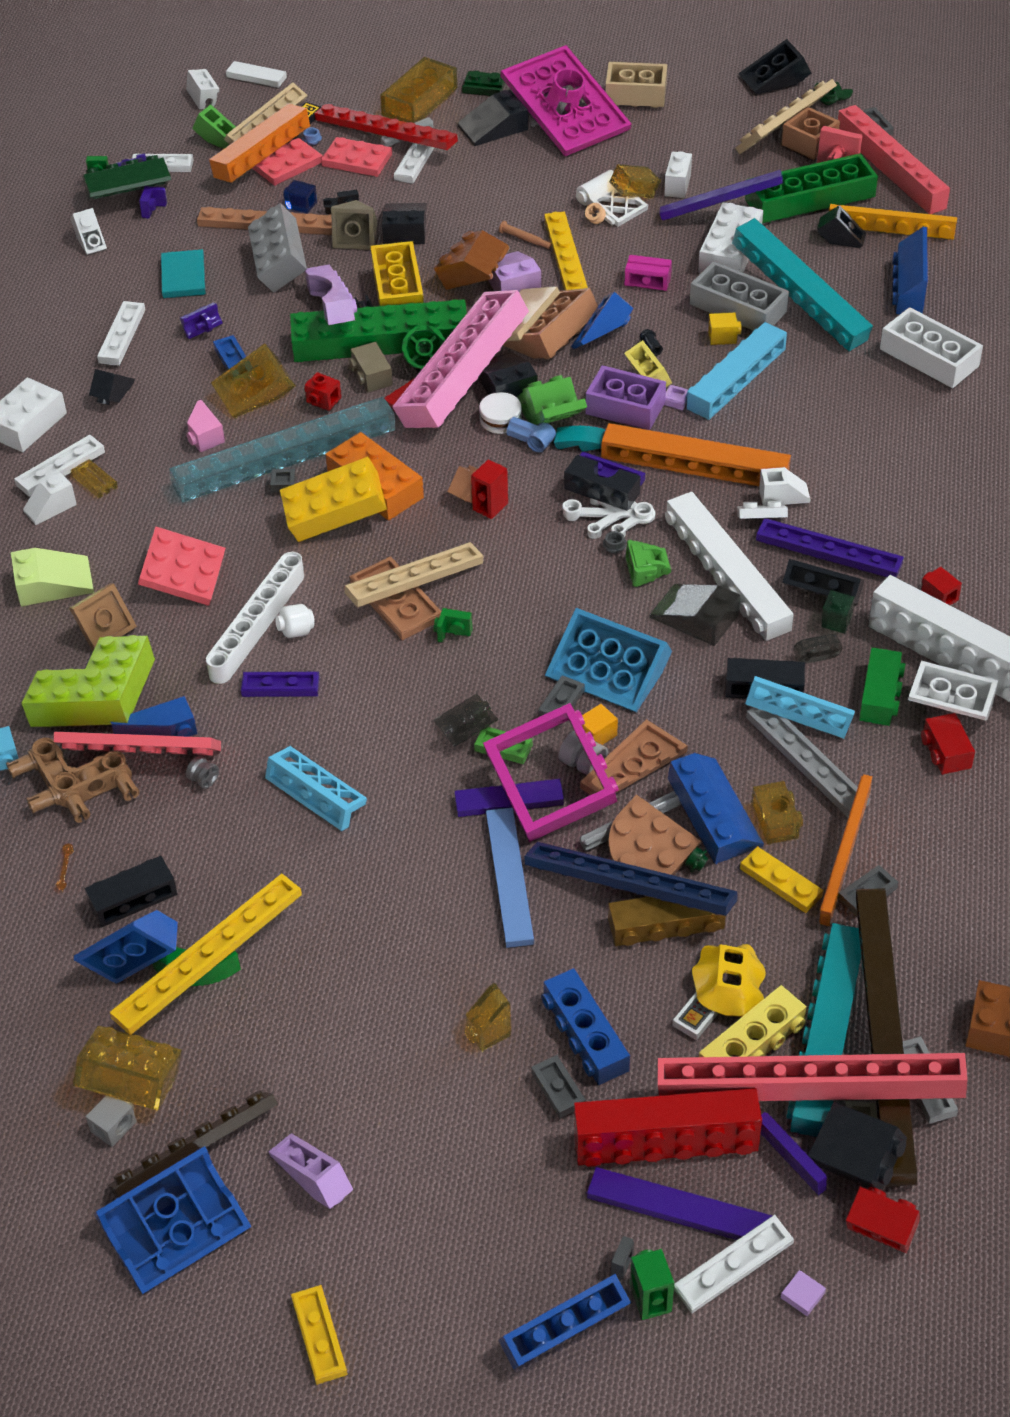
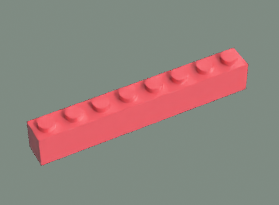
M854 105L839 110V129L862 135L861 154L928 214H934L947 209L950 187L859 107Z

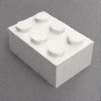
M27 377L0 401V442L20 452H24L67 413L62 392Z

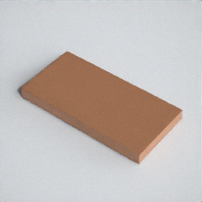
M390 556L349 576L350 583L400 566ZM419 586L369 603L401 640L434 625L435 618L440 617L441 610Z

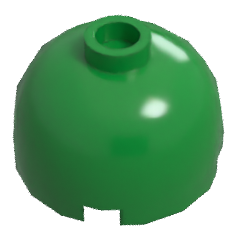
M416 326L408 331L403 339V358L409 366L421 371L445 342V338L439 330L432 326Z

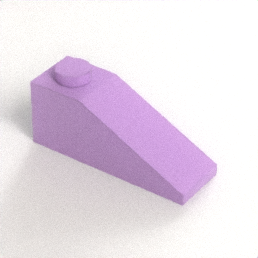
M292 1133L268 1151L270 1156L307 1193L329 1209L340 1203L353 1190L338 1161Z

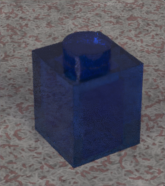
M293 180L283 193L286 208L308 214L317 203L316 185Z

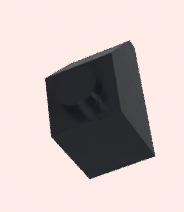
M840 205L819 219L817 231L830 244L856 248L863 246L866 233Z
M95 369L89 396L97 397L96 402L110 405V401L119 403L134 384L135 379Z

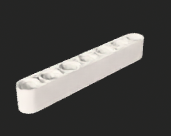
M287 552L281 556L207 655L206 663L209 679L213 683L222 684L231 679L278 615L281 608L303 581L302 556L299 553Z

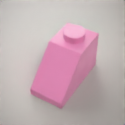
M202 400L197 401L187 422L189 430L187 438L192 446L195 445L200 452L224 443L225 439L222 424Z

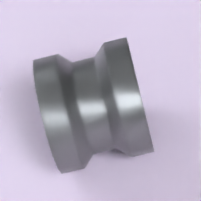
M202 756L195 757L186 769V777L191 781H197L198 785L204 789L211 787L219 775V767L214 763L208 764L207 760Z

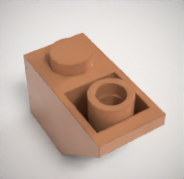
M469 465L468 468L459 466L447 492L466 502L472 503L471 475L478 468Z

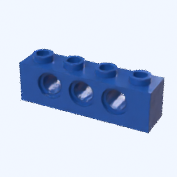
M573 968L544 981V994L541 995L542 1002L548 1011L552 1010L558 1029L561 1032L565 1031L569 1037L568 1042L575 1055L579 1054L582 1058V1065L586 1074L589 1077L593 1076L599 1086L629 1072V1053L576 970ZM594 1048H600V1049H602V1050L597 1051V1050H593V1049H594Z
M614 1274L504 1335L498 1341L514 1370L626 1307L631 1302L618 1277Z

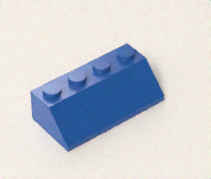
M927 227L920 228L899 242L897 252H893L892 305H896V314H902L909 307L923 314L928 282Z
M693 753L670 761L667 779L676 795H678L679 801L714 864L753 851L757 846L760 848L764 846L762 839L715 758Z

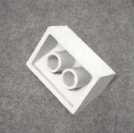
M921 661L908 700L986 721L994 702L998 680Z

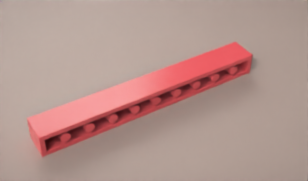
M965 1053L658 1058L659 1096L757 1088L759 1101L966 1098L968 1080Z

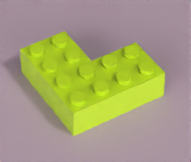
M148 636L100 637L85 669H46L37 671L22 701L30 727L111 725V722L128 723L130 714L134 711L155 661Z

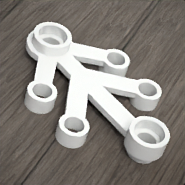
M591 498V504L601 505L604 508L582 507L581 503L574 499L563 503V516L568 521H576L580 516L604 517L598 522L588 525L587 535L592 539L601 537L602 530L620 518L628 519L621 524L613 525L611 532L620 531L624 538L626 531L636 524H647L655 519V510L647 502L636 503L634 501L628 511Z

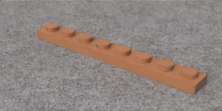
M201 207L197 223L200 227L248 230V226L255 219H259L266 214L267 211ZM290 212L297 220L299 233L332 235L331 215Z

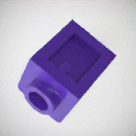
M144 187L139 201L142 218H150L152 211L156 210V206L166 207L165 188Z

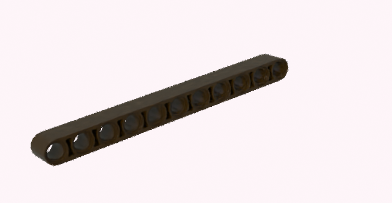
M856 889V909L871 1054H904L886 889ZM876 1099L878 1119L897 1126L907 1137L905 1151L901 1157L897 1158L893 1167L892 1179L885 1186H917V1166L909 1099Z

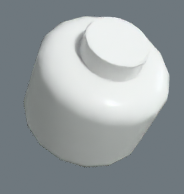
M303 604L284 606L281 608L279 616H276V627L287 638L306 636L314 628L313 612Z

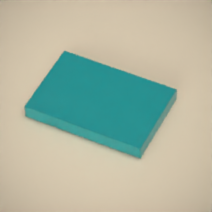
M203 249L161 253L163 298L206 294Z

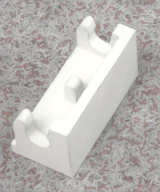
M206 69L188 70L186 90L197 107L205 109V101L208 98H211V105L215 106L219 87Z

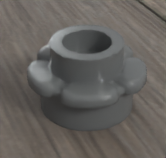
M609 532L603 540V547L611 553H619L626 548V539L621 532Z

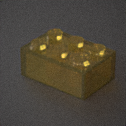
M98 1025L77 1056L73 1086L158 1111L177 1079L182 1050L166 1043H157L138 1035H130L116 1031L111 1027Z

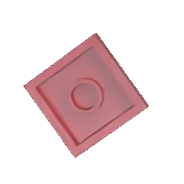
M823 126L820 132L817 163L859 154L862 135Z

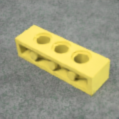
M780 985L699 1052V1057H731L729 1055H736L738 1057L765 1056L772 1049H779L785 1042L786 1037L792 1032L798 1033L804 1027L807 1006Z

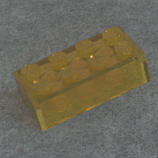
M423 57L380 95L382 116L407 123H415L424 119L458 88L457 68Z

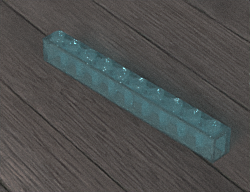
M380 397L169 468L172 486L182 503L271 473L272 469H283L324 455L360 432L369 438H373L396 430L394 411L385 398Z

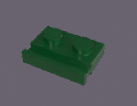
M468 71L462 86V93L491 96L503 91L505 82L500 77V74L496 72Z

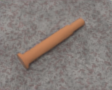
M502 221L500 224V233H508L547 249H550L552 243L508 225L506 221Z

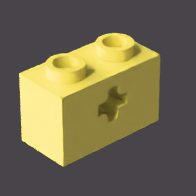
M643 340L624 353L637 374L666 381V387L672 384L666 370Z

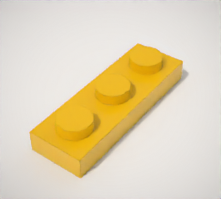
M758 846L740 864V870L804 913H807L823 897V889Z

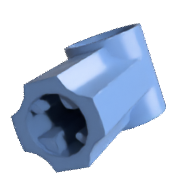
M512 417L506 429L508 436L527 442L529 448L538 453L543 452L556 436L555 429L548 423L542 422L539 425H535L516 417Z

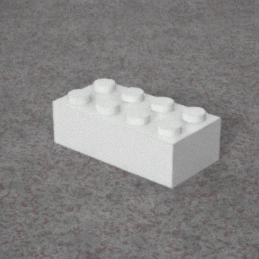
M723 202L699 252L698 272L702 273L713 261L744 272L749 259L732 244L735 230L753 218H756L762 224L763 210Z
M910 307L883 328L880 350L951 388H954L979 367L983 345Z

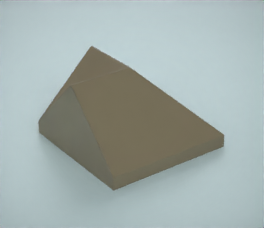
M357 200L331 207L332 247L371 250L370 246L375 245L377 218L374 208Z

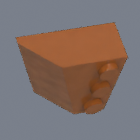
M471 230L462 235L460 242L451 246V251L439 259L440 262L434 267V270L446 290L490 280L493 277L492 270L496 271L498 269L497 263L503 260L509 250V246L483 230L476 232Z

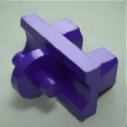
M214 302L180 317L182 327L188 339L204 332H210L214 327L223 324L218 313L217 304Z

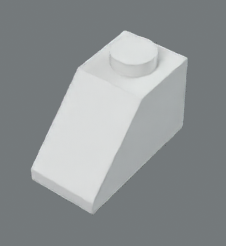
M61 472L40 481L23 509L24 513L37 525L77 505L72 484Z

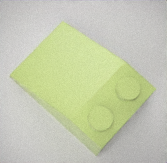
M40 548L11 552L15 586L21 606L94 593L88 556Z

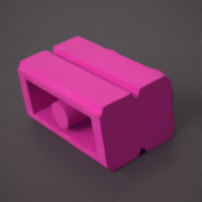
M629 255L625 268V286L667 291L672 273V260Z

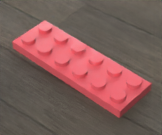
M54 732V742L62 744V749L71 751H84L85 746H88V750L97 752H110V747H114V751L123 753H136V748H140V752L149 754H161L162 749H166V753L175 755H187V750H192V754L201 756H213V751H221V741L210 737Z

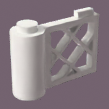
M613 170L602 173L579 186L576 190L578 202L585 206L601 201L611 202L610 206L600 205L606 211L604 220L611 225L615 224L617 227L648 210V204L620 183L618 175ZM620 191L625 197L614 196V194ZM613 202L625 203V207L613 206ZM628 204H636L638 208H629ZM613 212L625 213V215L618 218Z

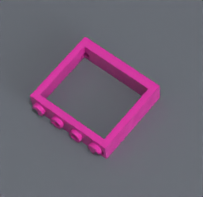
M571 703L483 742L490 762L529 842L617 802L615 792L619 790L613 776L607 777L604 771L608 768L602 754L596 755L593 749L596 746L595 740L590 731L585 733L582 727L585 724L579 709L574 711ZM569 720L603 790L533 822L499 752Z

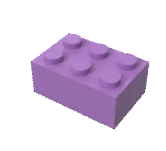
M602 365L586 392L587 408L585 414L650 430L665 404L666 381Z

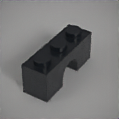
M576 455L564 471L565 490L626 511L629 510L640 494L641 476L619 469L611 477L598 476V461Z

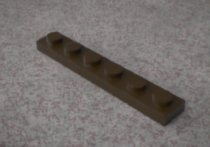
M262 1091L251 1094L245 1099L247 1103L239 1108L232 1106L219 1114L221 1118L212 1124L210 1121H207L197 1126L193 1130L195 1134L186 1139L180 1137L167 1145L168 1150L159 1155L157 1152L152 1153L140 1161L142 1165L132 1171L128 1168L113 1177L115 1181L108 1185L115 1197L119 1198L202 1147L211 1145L278 1105L274 1095L268 1092L262 1093Z

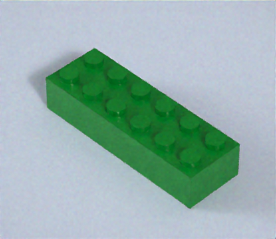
M861 153L781 171L783 176L782 184L745 195V201L749 207L763 210L762 223H767L821 209H828L830 204L845 205L876 197L878 175Z

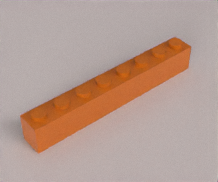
M608 423L601 445V458L753 486L760 485L761 469L785 467L787 470H790L791 455L611 423Z

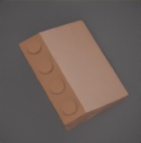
M591 289L559 291L560 294L542 313L539 319L535 321L533 326L529 328L527 333H524L521 340L505 341L503 346L534 359H550L554 357L556 351L569 343L568 340L572 336L581 332V328L588 322L598 307Z

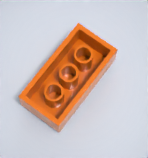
M362 432L325 454L327 472L369 457L378 472L387 510L381 511L379 514L388 521L424 498L423 477Z

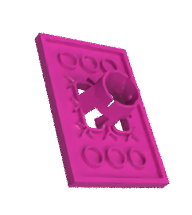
M567 45L501 70L500 77L528 109L529 113L564 156L573 154L631 129V122ZM567 85H570V86H572L575 90H568L567 96H566V91H567V90L564 89L563 87H564V86H567ZM582 98L587 106H578L579 100ZM560 101L568 103L564 108L568 112L565 115H560L556 111Z

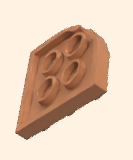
M637 794L616 816L608 838L610 860L670 875H675L696 847L699 848L701 840Z

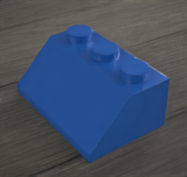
M156 910L74 955V961L117 984L176 951L178 922Z

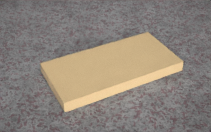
M558 287L520 290L519 294L529 312L523 318L522 323L512 332V336L506 341L521 340L524 333H527L529 328L533 326L535 321L539 319L542 313L560 294Z

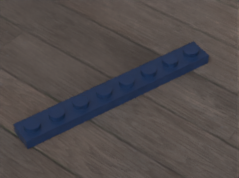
M538 841L524 856L525 865L536 867L540 870L583 879L638 895H645L689 908L712 912L716 915L726 916L738 901L737 891Z

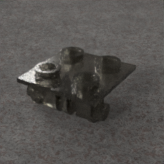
M477 693L434 719L436 725L453 747L465 742L468 738L498 721V718L491 711L487 700L483 701Z

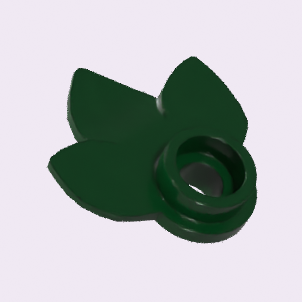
M835 82L837 86L819 100L825 105H832L838 100L850 98L853 94V89H842L839 82Z

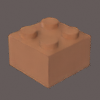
M807 106L783 124L782 145L815 160L818 157L822 127L827 126L839 129L840 121Z

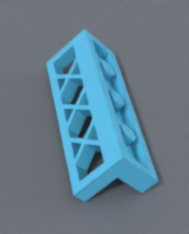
M755 676L745 702L746 705L843 739L855 713L854 710L757 676Z
M291 746L268 757L265 778L340 831L349 827L351 813L366 805L367 798ZM291 757L297 762H288L285 759ZM302 771L313 772L316 775H306ZM321 784L332 785V786L335 787L336 789H334V788H325V787H324L323 785H321ZM340 797L351 798L354 801L347 803Z

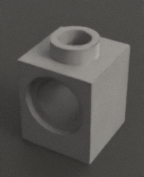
M110 1091L85 1116L90 1132L113 1147L137 1122L133 1111L134 1105L125 1096L118 1097Z

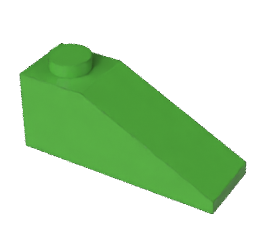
M210 104L198 114L192 129L208 143L225 149L230 144L224 139L236 126Z

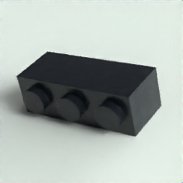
M789 559L782 583L857 605L864 580Z
M728 658L725 698L747 699L755 676L804 693L805 662Z
M161 855L84 888L89 906L101 928L178 895L174 877Z

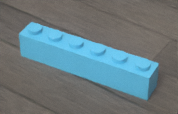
M766 322L758 329H754L747 339L742 340L737 348L727 354L726 358L717 363L695 386L689 388L686 394L687 410L710 420L786 349L787 332Z

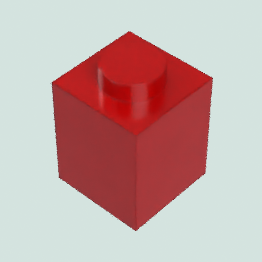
M939 567L924 575L921 591L948 605H952L959 601L962 583L944 568Z

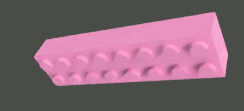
M518 290L484 292L392 406L405 428H437L443 424L444 419L455 409V405L467 393L469 387L478 379L480 373L490 364L491 359L501 350L502 345L512 336V332L522 323L523 318L529 312Z

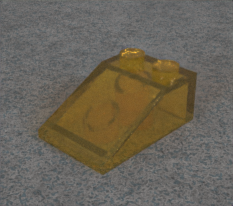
M265 343L211 382L233 418L278 400L296 387L276 354Z

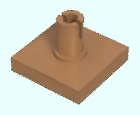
M114 583L106 585L69 608L92 651H94L100 637H121L137 627Z

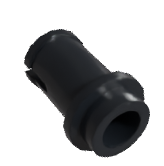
M650 329L643 330L639 336L640 342L643 340L654 356L660 355L663 347L656 339V333Z

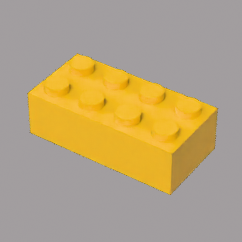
M413 241L370 246L379 306L424 303Z
M369 457L280 489L288 529L298 542L387 510L378 472Z

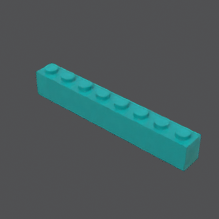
M756 218L736 228L732 241L736 249L741 251L778 287L788 290V296L819 323L825 331L833 336L840 345L851 351L868 341L873 325Z
M832 923L831 933L824 934L822 950L827 951L826 957L820 956L817 973H821L822 976L821 980L815 979L812 996L817 997L816 1004L810 1002L807 1020H811L812 1024L811 1027L805 1026L802 1044L807 1045L806 1052L800 1051L799 1056L843 1054L861 962L859 928ZM834 1100L789 1101L786 1119L792 1120L790 1132L817 1137Z

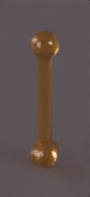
M69 843L62 847L64 859L60 880L56 883L58 890H64L67 887L65 881L69 857L74 852L73 845Z

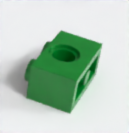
M662 1249L655 1251L643 1250L636 1254V1256L631 1257L630 1288L642 1320L672 1312L674 1280Z

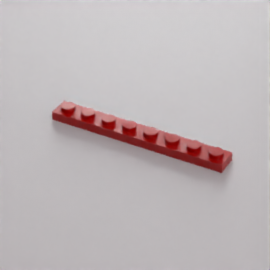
M325 104L315 112V120L443 150L450 149L458 142L457 134L447 130H438L430 126H420L412 122L407 123L398 119H389L381 115L367 114L364 111L336 107L332 104Z

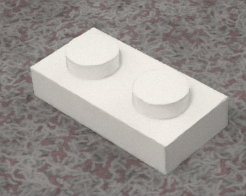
M768 501L765 506H757V502H743V506H737V516L740 519L788 517V507L781 505V501Z

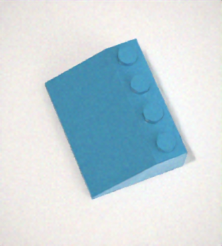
M576 608L546 671L545 677L558 682L563 675L585 684V693L637 712L662 675L672 650L665 641Z

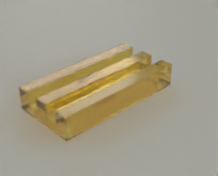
M90 459L70 470L72 477L99 499L103 497V492L108 494L110 493V488L114 490L118 488L117 481ZM97 476H98L99 478H101V479L105 482V484L102 483V482L97 478Z

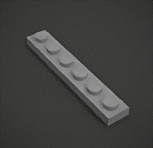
M755 707L748 710L746 718L833 804L849 817L858 787L788 719Z

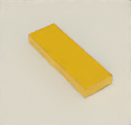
M322 1285L291 1294L316 1385L348 1375Z

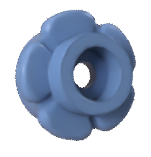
M310 127L303 131L302 140L310 146L318 144L322 139L317 128Z

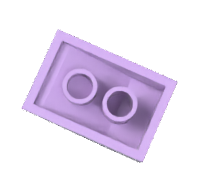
M517 251L506 254L503 260L497 263L498 269L496 271L492 270V279L488 280L494 291L518 290L520 292L521 289L541 288V270L533 258Z

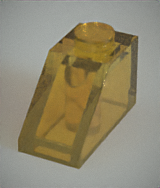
M496 983L491 984L466 1014L465 1034L472 1044H477L481 1052L511 1036L510 1003Z

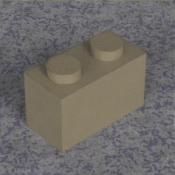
M376 342L351 349L350 368L352 372H356L359 384L364 385L367 392L393 386L392 369Z

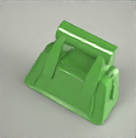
M634 540L627 541L625 558L634 587L652 582L663 575L671 573L665 548Z

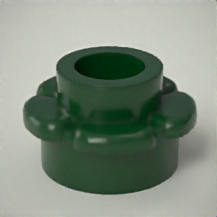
M696 847L685 863L691 869L690 872H694L695 869L700 872L709 859L705 856L707 853L706 849L702 851Z

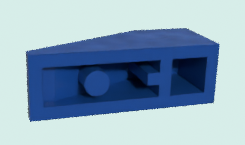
M615 292L604 296L571 347L576 349L620 326L624 327L631 319L629 315L634 308Z
M185 696L132 713L128 723L111 722L113 734L183 737L197 734L195 719Z

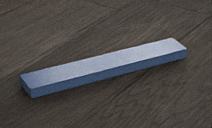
M513 808L487 810L486 817L506 948L534 945Z

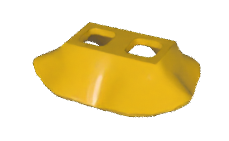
M720 944L719 946L706 945L702 948L700 959L692 968V975L697 999L703 1007L725 1016L743 1017L764 999L759 987L766 976L765 968L750 945L743 944L738 947ZM725 952L741 955L742 963L737 964L725 961ZM723 974L738 975L741 978V984L737 986L724 983L722 980Z

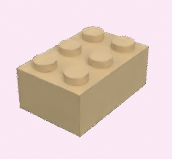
M609 62L606 93L616 106L664 107L667 64Z

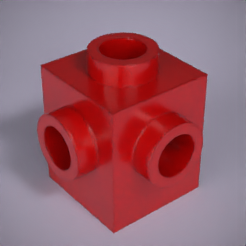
M317 372L305 384L306 402L330 411L341 399L339 380Z

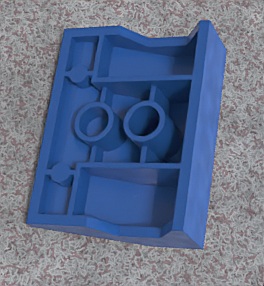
M205 1146L97 1210L94 1214L106 1237L142 1294L252 1227L234 1195L225 1186L216 1171Z

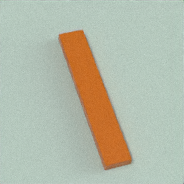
M863 774L858 785L820 909L819 922L825 926L830 927L838 894L843 884L871 791L873 776Z

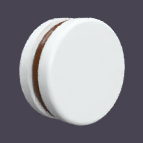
M499 392L486 396L479 405L480 424L489 432L497 434L507 433L506 429L512 417L522 420L521 402L517 397L509 393Z

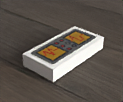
M695 993L673 1019L672 1026L697 1040L718 1013L703 1007L697 999V993Z

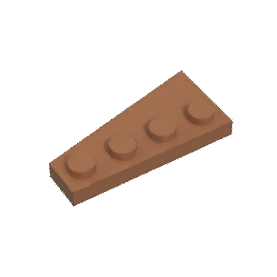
M646 719L604 759L608 767L604 771L608 778L613 776L619 789L615 792L617 793L687 753L688 745ZM594 770L580 781V788L590 795L603 790Z

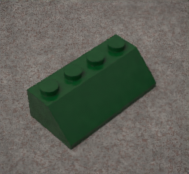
M158 155L148 156L146 161L138 162V159L126 161V165L118 167V163L106 166V170L98 171V168H91L86 170V174L82 175L88 201L144 189L145 186L154 187L168 184L171 181L164 157L158 158Z

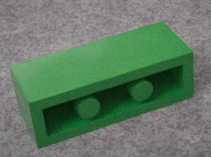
M871 647L859 721L890 726L892 716H897L900 701L895 700V696L900 697L903 683L898 681V678H903L906 664L901 663L902 652Z

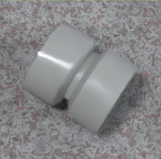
M572 731L560 747L559 761L573 768L577 766L579 772L588 775L593 768L575 732ZM595 741L596 746L593 749L596 755L602 754L605 759L608 756L607 747Z

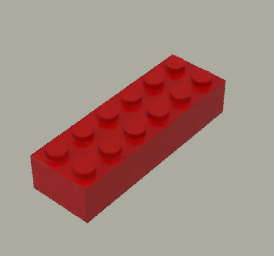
M757 1088L574 1103V1138L578 1166L596 1167L605 1163L628 1164L632 1161L643 1160L657 1162L668 1158L685 1160L693 1156L707 1155L708 1157H718L722 1154L730 1153L746 1155L759 1149L762 1116Z

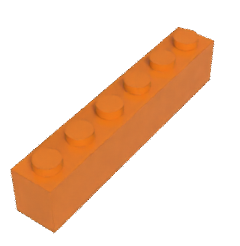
M287 104L210 158L209 162L213 178L232 183L310 127L307 108Z

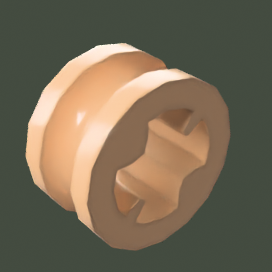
M591 203L585 210V216L591 223L599 224L605 219L606 211L599 203ZM598 210L599 213H596L597 216L593 217L592 214H595L594 211Z

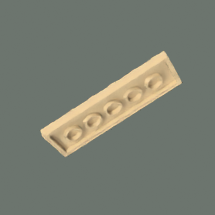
M831 79L827 83L823 80L814 87L815 91L810 89L801 96L802 100L798 97L789 104L790 108L785 106L776 113L777 117L772 115L763 122L765 125L759 124L751 130L752 135L749 132L740 139L742 143L735 149L739 154L743 153L781 127L804 108L816 103L837 86L834 80Z

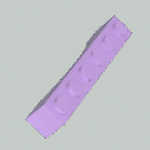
M330 264L307 268L305 276L308 291L312 296L322 297L324 316L328 325L355 320L354 313L357 312L356 301L352 299V295L348 292L344 282H341L337 271H333Z

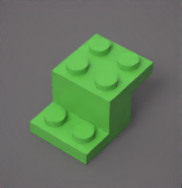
M562 375L550 378L549 382L544 384L541 381L530 383L527 388L522 389L523 393L517 397L521 404L526 403L531 422L535 425H539L542 422L552 423L574 417L587 408L585 398L577 400L571 377L563 378Z

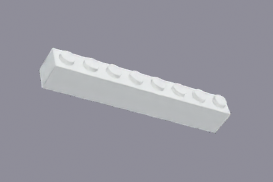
M689 492L668 500L667 511L665 512L667 523L672 525L680 539L688 544L692 554L697 555L705 570H709L714 576L717 585L722 586L728 598L739 607L743 617L748 618L755 632L760 633L765 641L792 631L793 612L695 494Z

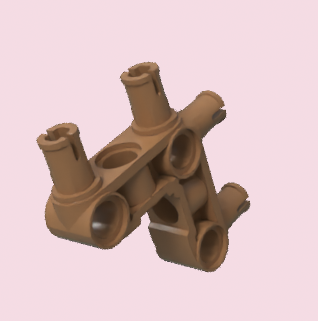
M40 738L34 742L26 755L6 763L12 778L35 769V771L38 770L47 785V790L26 798L33 814L54 804L56 806L61 805L69 808L74 820L80 823L83 822L80 815L83 816L84 820H87L91 815L84 801L116 787L119 788L126 801L132 800L129 793H131L133 798H136L140 792L131 779L132 772L126 763L124 754L119 751H110L94 758L92 762L78 768H71V766H67L61 749L52 739Z

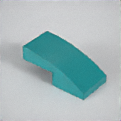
M582 425L558 427L554 444L557 450L578 445L583 452L600 449L605 429Z

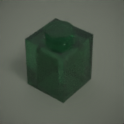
M830 590L823 607L821 627L845 634L853 616L855 597Z

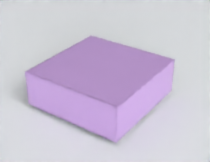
M670 385L666 391L664 405L683 410L687 404L686 394L688 389Z
M799 1270L781 1293V1299L808 1316L825 1294L826 1288Z

